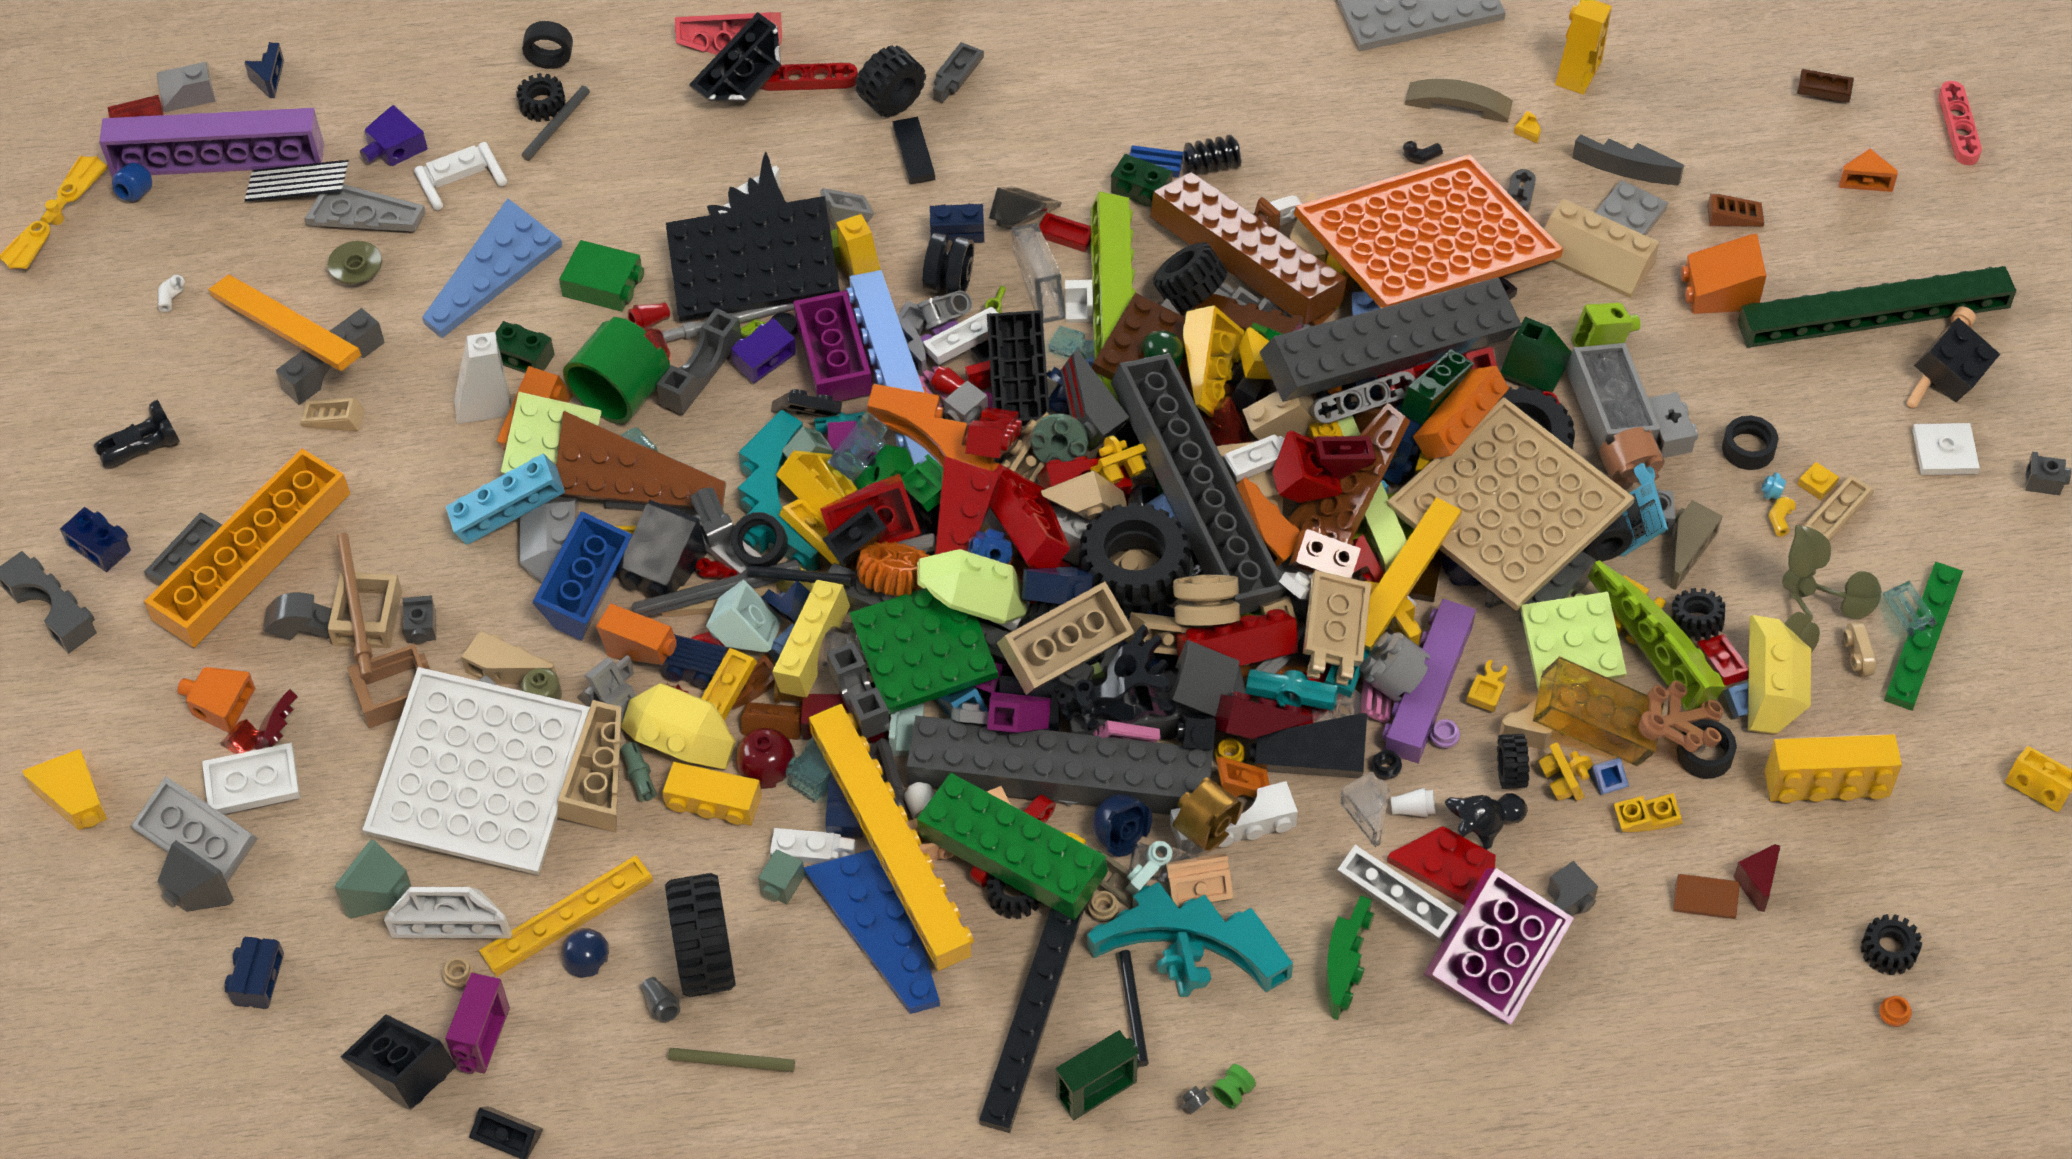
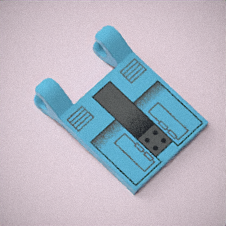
M1644 463L1634 468L1635 475L1641 486L1629 493L1634 497V503L1623 513L1633 535L1631 545L1621 554L1623 557L1668 530L1654 483V468L1651 466L1646 468Z

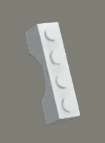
M1287 781L1258 788L1254 804L1241 814L1236 825L1229 824L1225 830L1229 835L1219 847H1227L1234 842L1245 839L1255 840L1273 832L1283 833L1296 827L1298 811ZM1180 808L1171 810L1170 827L1180 855H1195L1203 852L1204 849L1173 828V821L1177 817Z

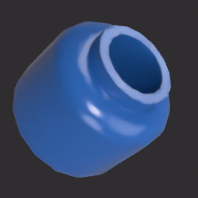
M131 162L126 164L112 177L113 190L122 200L137 201L152 188L153 181L149 171L138 163Z

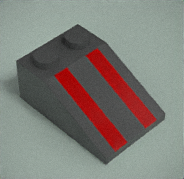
M1076 350L1060 371L1070 416L1076 418L1084 426L1088 435L1087 448L1091 452L1101 445L1105 438L1116 434L1129 416L1080 352Z

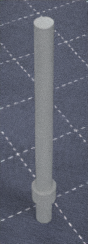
M794 303L741 311L731 315L738 317L740 323L793 310ZM691 321L683 323L682 327L662 331L664 342L683 337L686 339L697 337L705 321L698 323Z

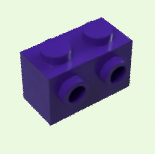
M773 318L766 324L759 325L752 334L745 339L738 340L731 348L732 363L755 384L796 354L795 338Z

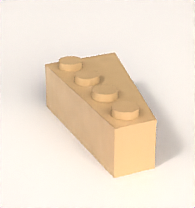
M592 700L558 798V818L616 832L622 707Z

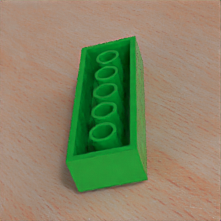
M951 772L917 818L921 837L1073 920H1076L1108 873L1106 856Z

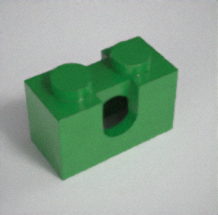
M885 444L875 456V464L867 466L855 482L859 490L897 474L903 476L914 466L908 449Z

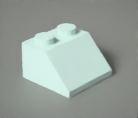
M743 579L718 598L706 627L715 639L720 640L725 647L768 652L771 650L782 619Z

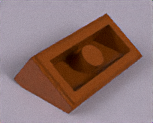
M748 702L741 715L742 735H747L758 728H772L782 732L789 739L798 740L802 730V707Z
M1678 874L1675 883L1674 911L1736 919L1740 882Z

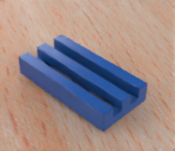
M1131 146L1130 156L1172 170V177L1179 178L1183 162V152Z

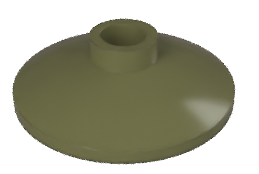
M365 241L344 243L337 247L328 259V269L331 276L345 284H358L371 279L378 273L382 265V257L378 248Z

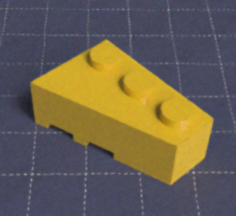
M1580 0L1578 6L1573 5L1569 14L1571 24L1566 33L1567 40L1555 83L1556 86L1582 95L1585 94L1603 61L1612 11L1611 5L1596 0Z

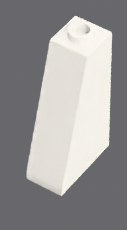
M495 332L470 335L466 338L454 397L457 424L506 417L511 408L509 388Z

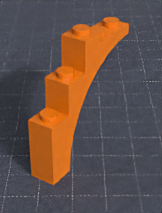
M873 384L867 404V423L889 428L909 437L924 447L943 468L945 456L990 471H994L999 463H995V458L965 453L967 423L943 419L944 408L939 407L940 395Z

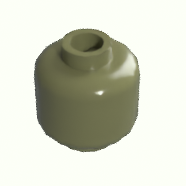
M536 668L529 671L522 680V691L561 700L562 690L560 681L552 670Z

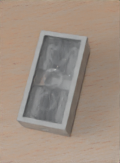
M1626 343L1574 347L1565 369L1597 451L1599 452L1603 443L1607 442L1610 445L1614 442V435L1636 427H1643L1645 432H1648V429L1651 430L1656 440L1660 426Z

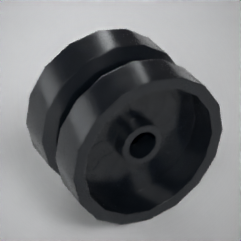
M933 233L927 247L923 266L922 282L924 291L939 293L944 286L947 294L960 290L967 291L974 262L973 239L957 237L952 243L948 234Z

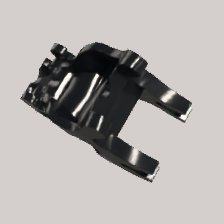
M1142 624L1136 631L1134 638L1128 644L1121 646L1109 663L1106 681H1102L1098 686H1094L1089 680L1082 679L1075 684L1071 691L1064 685L1058 684L1054 686V693H1058L1057 703L1063 718L1071 720L1074 715H1080L1085 727L1089 730H1094L1099 726L1097 716H1107L1121 723L1132 724L1147 714L1173 715L1176 712L1175 702L1170 698L1159 699L1157 692L1166 693L1170 690L1169 679L1161 675L1168 667V662L1162 659L1158 664L1150 666L1151 662L1155 659L1154 651L1162 643V638L1155 635L1144 643V638L1149 632L1148 628Z

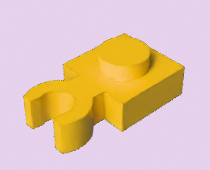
M1488 660L1485 665L1484 676L1477 674L1468 693L1466 703L1495 712L1504 692L1505 683L1502 681L1506 678L1508 667L1504 665L1500 672H1494L1491 669L1493 660Z

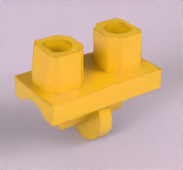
M1109 436L1104 440V447L1099 449L1100 456H1107L1099 459L1098 465L1091 467L1090 470H1094L1112 484H1116L1124 478L1119 468L1123 465L1131 478L1142 474L1146 470L1142 455L1147 450L1142 443L1122 451V449L1127 448L1126 441H1118L1115 436Z
M1558 742L1550 745L1552 753L1547 754L1538 762L1547 778L1562 771L1564 777L1550 783L1557 800L1560 801L1573 795L1576 801L1585 798L1575 776L1579 775L1581 780H1587L1590 777L1587 771L1593 765L1589 756H1579L1578 752L1574 751L1570 753L1571 761L1568 763Z

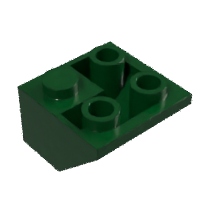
M1525 317L1521 323L1522 326L1517 330L1500 373L1504 378L1531 389L1553 393L1565 371L1572 352L1551 326Z

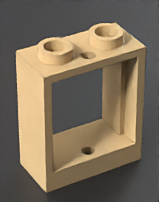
M355 571L359 593L386 594L380 622H364L367 643L372 648H390L402 595L398 575L390 573L370 574ZM340 572L327 630L333 646L354 647L356 644L352 621H343L348 600L343 572Z

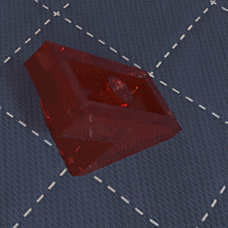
M1231 396L1221 398L1214 409L1215 422L1221 428L1210 431L1215 445L1251 442Z

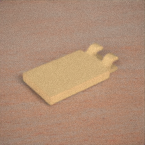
M1318 570L1313 572L1303 654L1311 655L1307 677L1319 679L1320 673H1324L1325 665L1328 663L1339 666L1335 683L1347 686L1348 679H1353L1354 666L1359 667L1363 663L1371 583Z

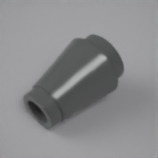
M650 977L641 984V990L654 1019L666 1023L673 1020L679 1014V999L658 981L656 977Z

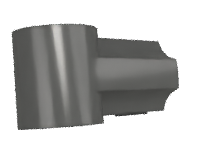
M706 487L690 496L692 505L701 522L702 534L708 547L731 540L734 525L730 516L724 513L714 489Z

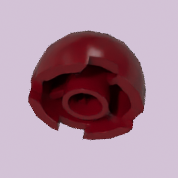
M758 728L748 733L740 741L736 752L737 770L742 777L760 780L761 789L774 788L776 783L783 781L786 777L789 779L796 768L795 750L789 738L782 732L772 728Z

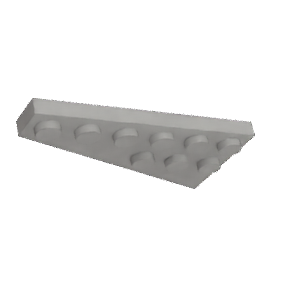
M1336 0L1359 51L1505 20L1506 14L1500 0Z

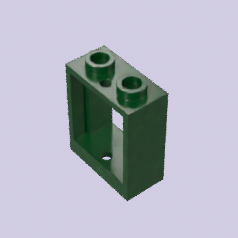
M1120 1030L1055 1068L1056 1097L1073 1121L1137 1083V1069L1139 1068L1137 1058L1139 1050L1135 1042L1130 1037L1126 1039Z

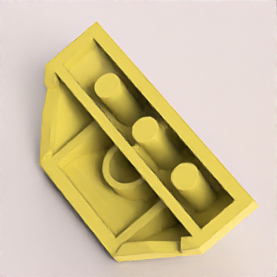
M1751 615L1749 626L1748 731L1775 735L1811 706V648L1780 619Z
M663 683L630 699L621 728L639 743L686 762L724 770L728 767L736 743L715 704Z

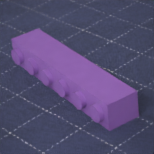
M1442 599L1439 609L1433 608L1428 623L1432 626L1429 632H1423L1419 645L1430 655V660L1425 658L1424 662L1428 666L1427 672L1419 685L1410 694L1404 691L1402 693L1404 694L1402 700L1395 702L1391 714L1395 718L1392 724H1386L1382 735V740L1386 741L1385 750H1392L1400 758L1419 764L1430 736L1431 727L1435 724L1473 628L1476 609L1446 599Z

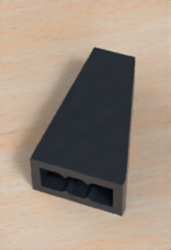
M1367 713L1291 727L1257 737L1256 744L1250 743L1249 761L1255 762L1257 767L1267 769V772L1362 779Z

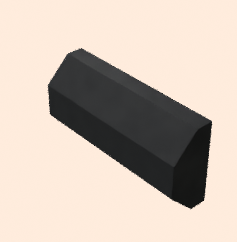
M1042 310L987 314L993 408L1019 412L1018 420H1022V427H1024L1031 419L1036 421L1046 412L1050 414Z

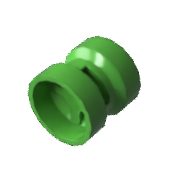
M1232 1064L1227 1069L1224 1079L1217 1080L1211 1090L1222 1104L1230 1109H1235L1242 1102V1095L1250 1093L1256 1086V1082L1245 1068L1238 1064Z

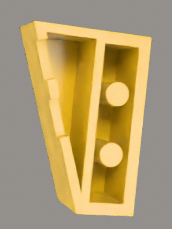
M793 450L776 474L799 499L803 498L821 516V507L857 491V488L834 454Z

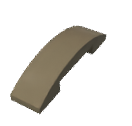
M1425 79L1410 82L1405 105L1431 109L1433 102L1483 111L1482 118L1508 123L1513 100L1491 88L1467 81Z

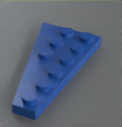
M873 849L804 867L806 878L813 883L824 902L826 901L835 912L837 919L862 951L864 950L875 969L880 971L889 983L891 990L907 1011L912 1014L940 1006V1000L921 939Z

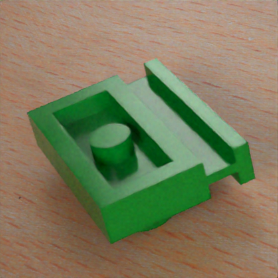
M927 454L925 456L927 460L922 464L919 462L915 464L901 478L906 492L929 512L933 507L940 504L943 467Z

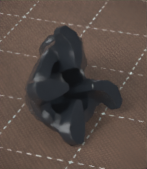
M1506 793L1497 801L1486 795L1466 798L1449 797L1445 800L1447 808L1462 820L1458 826L1459 833L1465 837L1473 831L1479 837L1486 850L1492 847L1493 841L1503 828L1504 822L1519 823L1525 818L1528 811L1525 801L1514 793Z

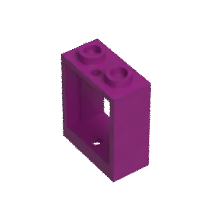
M471 972L445 1039L453 1062L464 1073H486L509 1013L510 1006L502 981L499 978Z

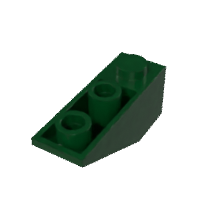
M1449 350L1408 386L1400 412L1423 425L1469 373L1474 363L1466 359L1462 354Z

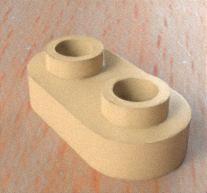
M1861 621L1848 623L1847 629L1843 630V641L1845 646L1850 648L1852 654V669L1857 671L1861 677L1874 675L1876 671L1875 655L1865 625Z

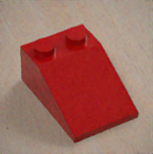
M900 474L872 483L820 508L829 534L869 504L890 532L877 543L881 544L883 541L888 543L895 541L897 543L921 534Z

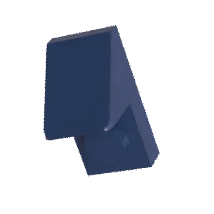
M269 42L267 52L263 53L262 61H245L244 64L249 79L269 98H275L284 58L280 44Z
M795 581L786 593L781 591L778 595L768 589L761 598L779 615L795 624L810 591L799 581Z

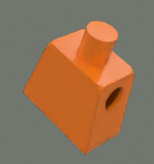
M205 667L200 672L196 681L182 678L177 691L179 695L187 697V705L194 717L231 733L256 688L249 672Z

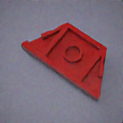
M1444 826L1391 852L1387 857V863L1462 905L1466 904L1485 870L1495 868L1496 861L1495 854Z

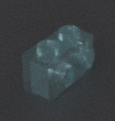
M866 410L833 451L828 463L848 479H851L855 472L860 475L870 463L867 457L873 451L877 454L887 442L883 437L889 427Z

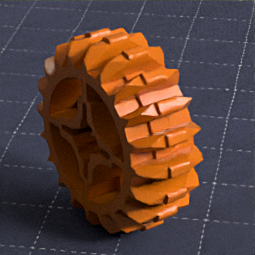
M883 541L880 544L875 542L873 545H869L860 551L856 566V576L859 578V582L865 584L866 588L874 589L876 593L882 592L886 596L894 595L895 597L904 594L909 596L913 591L922 589L917 584V562L920 558L930 555H927L924 550H917L915 546L910 547L905 543L898 544L895 541L893 543Z

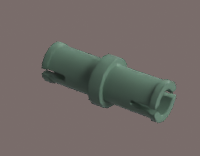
M632 742L624 744L620 751L628 767L627 776L634 783L638 799L641 802L644 801V797L645 801L652 800L657 796V791L649 775L651 772L649 764L644 762L638 742H634L633 745Z

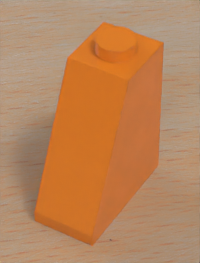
M610 603L596 625L606 653L612 658L622 659L628 655L631 661L663 665L666 658L671 656L676 648L677 641L671 626Z

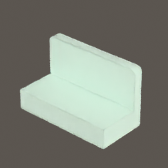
M924 703L891 714L889 745L891 746L893 756H909L915 715L924 716Z

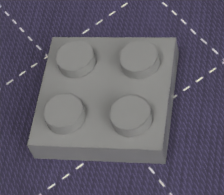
M1621 180L1595 213L1643 235H1647L1666 211L1668 202Z

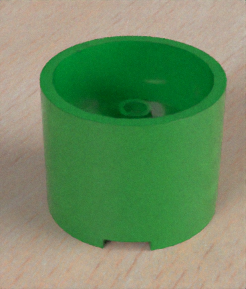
M612 317L610 321L602 322L564 366L563 377L571 393L583 406L602 410L600 418L624 424L635 415L656 390V384L669 369L670 362L663 348H656L644 336L646 331L643 328L619 317Z

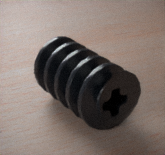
M1230 134L1226 135L1225 141L1219 136L1215 138V142L1208 138L1204 144L1201 140L1196 141L1194 147L1190 142L1184 145V161L1188 173L1191 172V168H1194L1199 175L1201 173V166H1204L1209 173L1211 172L1212 164L1219 171L1221 170L1222 162H1225L1227 168L1230 169L1232 160H1235L1238 167L1241 166L1242 159L1239 143Z

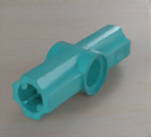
M1250 669L1246 685V694L1276 699L1283 708L1285 704L1300 707L1302 704L1335 710L1339 686L1308 680L1305 674L1297 670H1289L1283 675Z

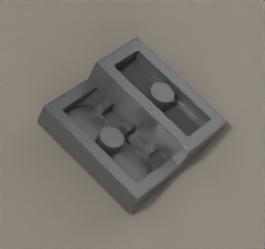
M1186 640L1175 666L1180 670L1168 697L1216 717L1221 694L1232 696L1239 668V660Z

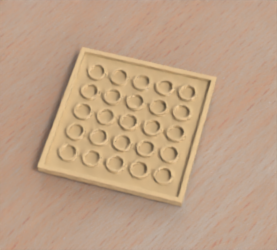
M1503 398L1490 410L1452 456L1435 458L1387 501V506L1392 508L1395 514L1413 529L1416 528L1436 497L1461 509L1462 515L1439 549L1517 611L1521 608V605H1524L1621 516L1634 503V497L1514 404Z

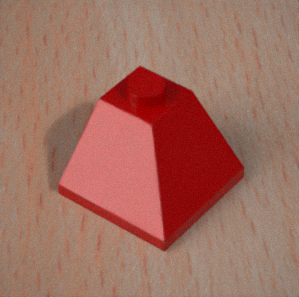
M1292 430L1287 432L1273 469L1276 482L1275 487L1278 494L1300 503L1339 496L1343 493L1339 479L1320 464L1314 440Z

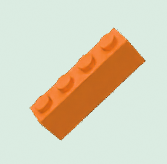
M1497 366L1470 370L1415 433L1413 438L1426 459L1452 456L1508 391L1509 387Z

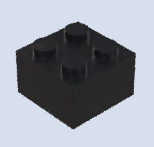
M1958 317L1942 331L1914 366L1953 401L1957 402L1976 385L2000 356V353Z

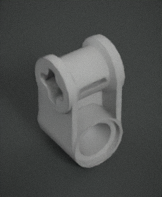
M960 290L943 296L932 297L918 303L917 306L918 309L923 311L927 322L926 329L931 330L970 312L972 300L966 292Z

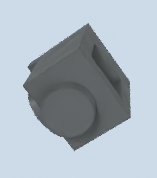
M2032 451L2026 467L2025 491L2060 496L2064 485H2069L2071 468H2066L2065 459L2038 456V452Z
M432 595L402 598L403 630L407 643H424L436 640V609Z

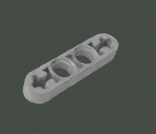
M1397 372L1319 398L1312 403L1310 414L1313 420L1318 423H1330L1404 398L1408 386L1416 379L1409 372ZM1399 377L1402 380L1408 381V385L1404 387L1405 392L1402 388L1390 391L1389 386L1399 383ZM1374 385L1380 386L1383 390V397L1379 401H1374L1370 397L1369 392ZM1347 394H1353L1357 399V406L1353 410H1349L1344 406L1343 400ZM1321 403L1324 406L1337 405L1338 409L1329 411L1327 418L1325 415H1319L1318 410L1322 408Z

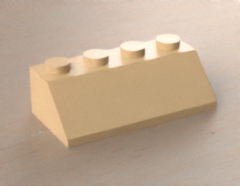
M1562 199L1550 215L1544 229L1563 248L1562 256L1550 262L1629 298L1633 296L1655 264L1660 243L1655 239L1566 199Z

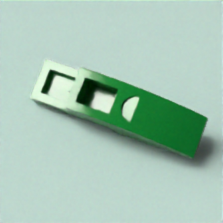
M1361 895L1350 920L1337 917L1329 943L1326 967V993L1331 1016L1336 1020L1339 1019L1342 1010L1348 1011L1354 993L1350 992L1353 984H1360L1365 970L1364 967L1360 966L1362 954L1359 952L1364 938L1360 936L1363 929H1370L1375 913L1370 911L1372 899Z

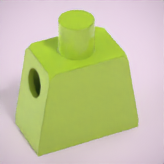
M1619 302L1587 304L1583 308L1571 341L1575 347L1625 343L1629 332L1640 329V318L1636 314L1629 315L1623 304Z

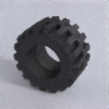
M891 45L886 49H880L878 53H874L865 62L864 67L858 73L859 77L856 79V92L878 115L884 117L896 116L911 106L921 94V90L925 85L924 81L926 80L925 69L906 50L896 45L894 47Z
M1200 242L1187 246L1168 258L1155 273L1153 284L1164 300H1170L1175 309L1181 311L1200 304L1215 293L1226 279L1228 271L1207 242Z

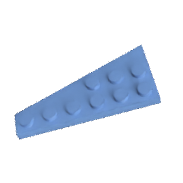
M507 198L423 315L424 325L443 338L561 248V239Z

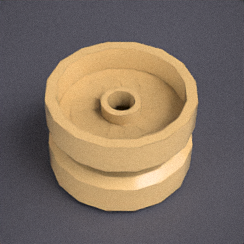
M1197 575L1182 577L1173 581L1174 596L1180 600H1185V602L1179 603L1174 608L1175 623L1204 626L1227 624L1240 620L1239 603L1228 600L1239 593L1238 577L1230 575Z

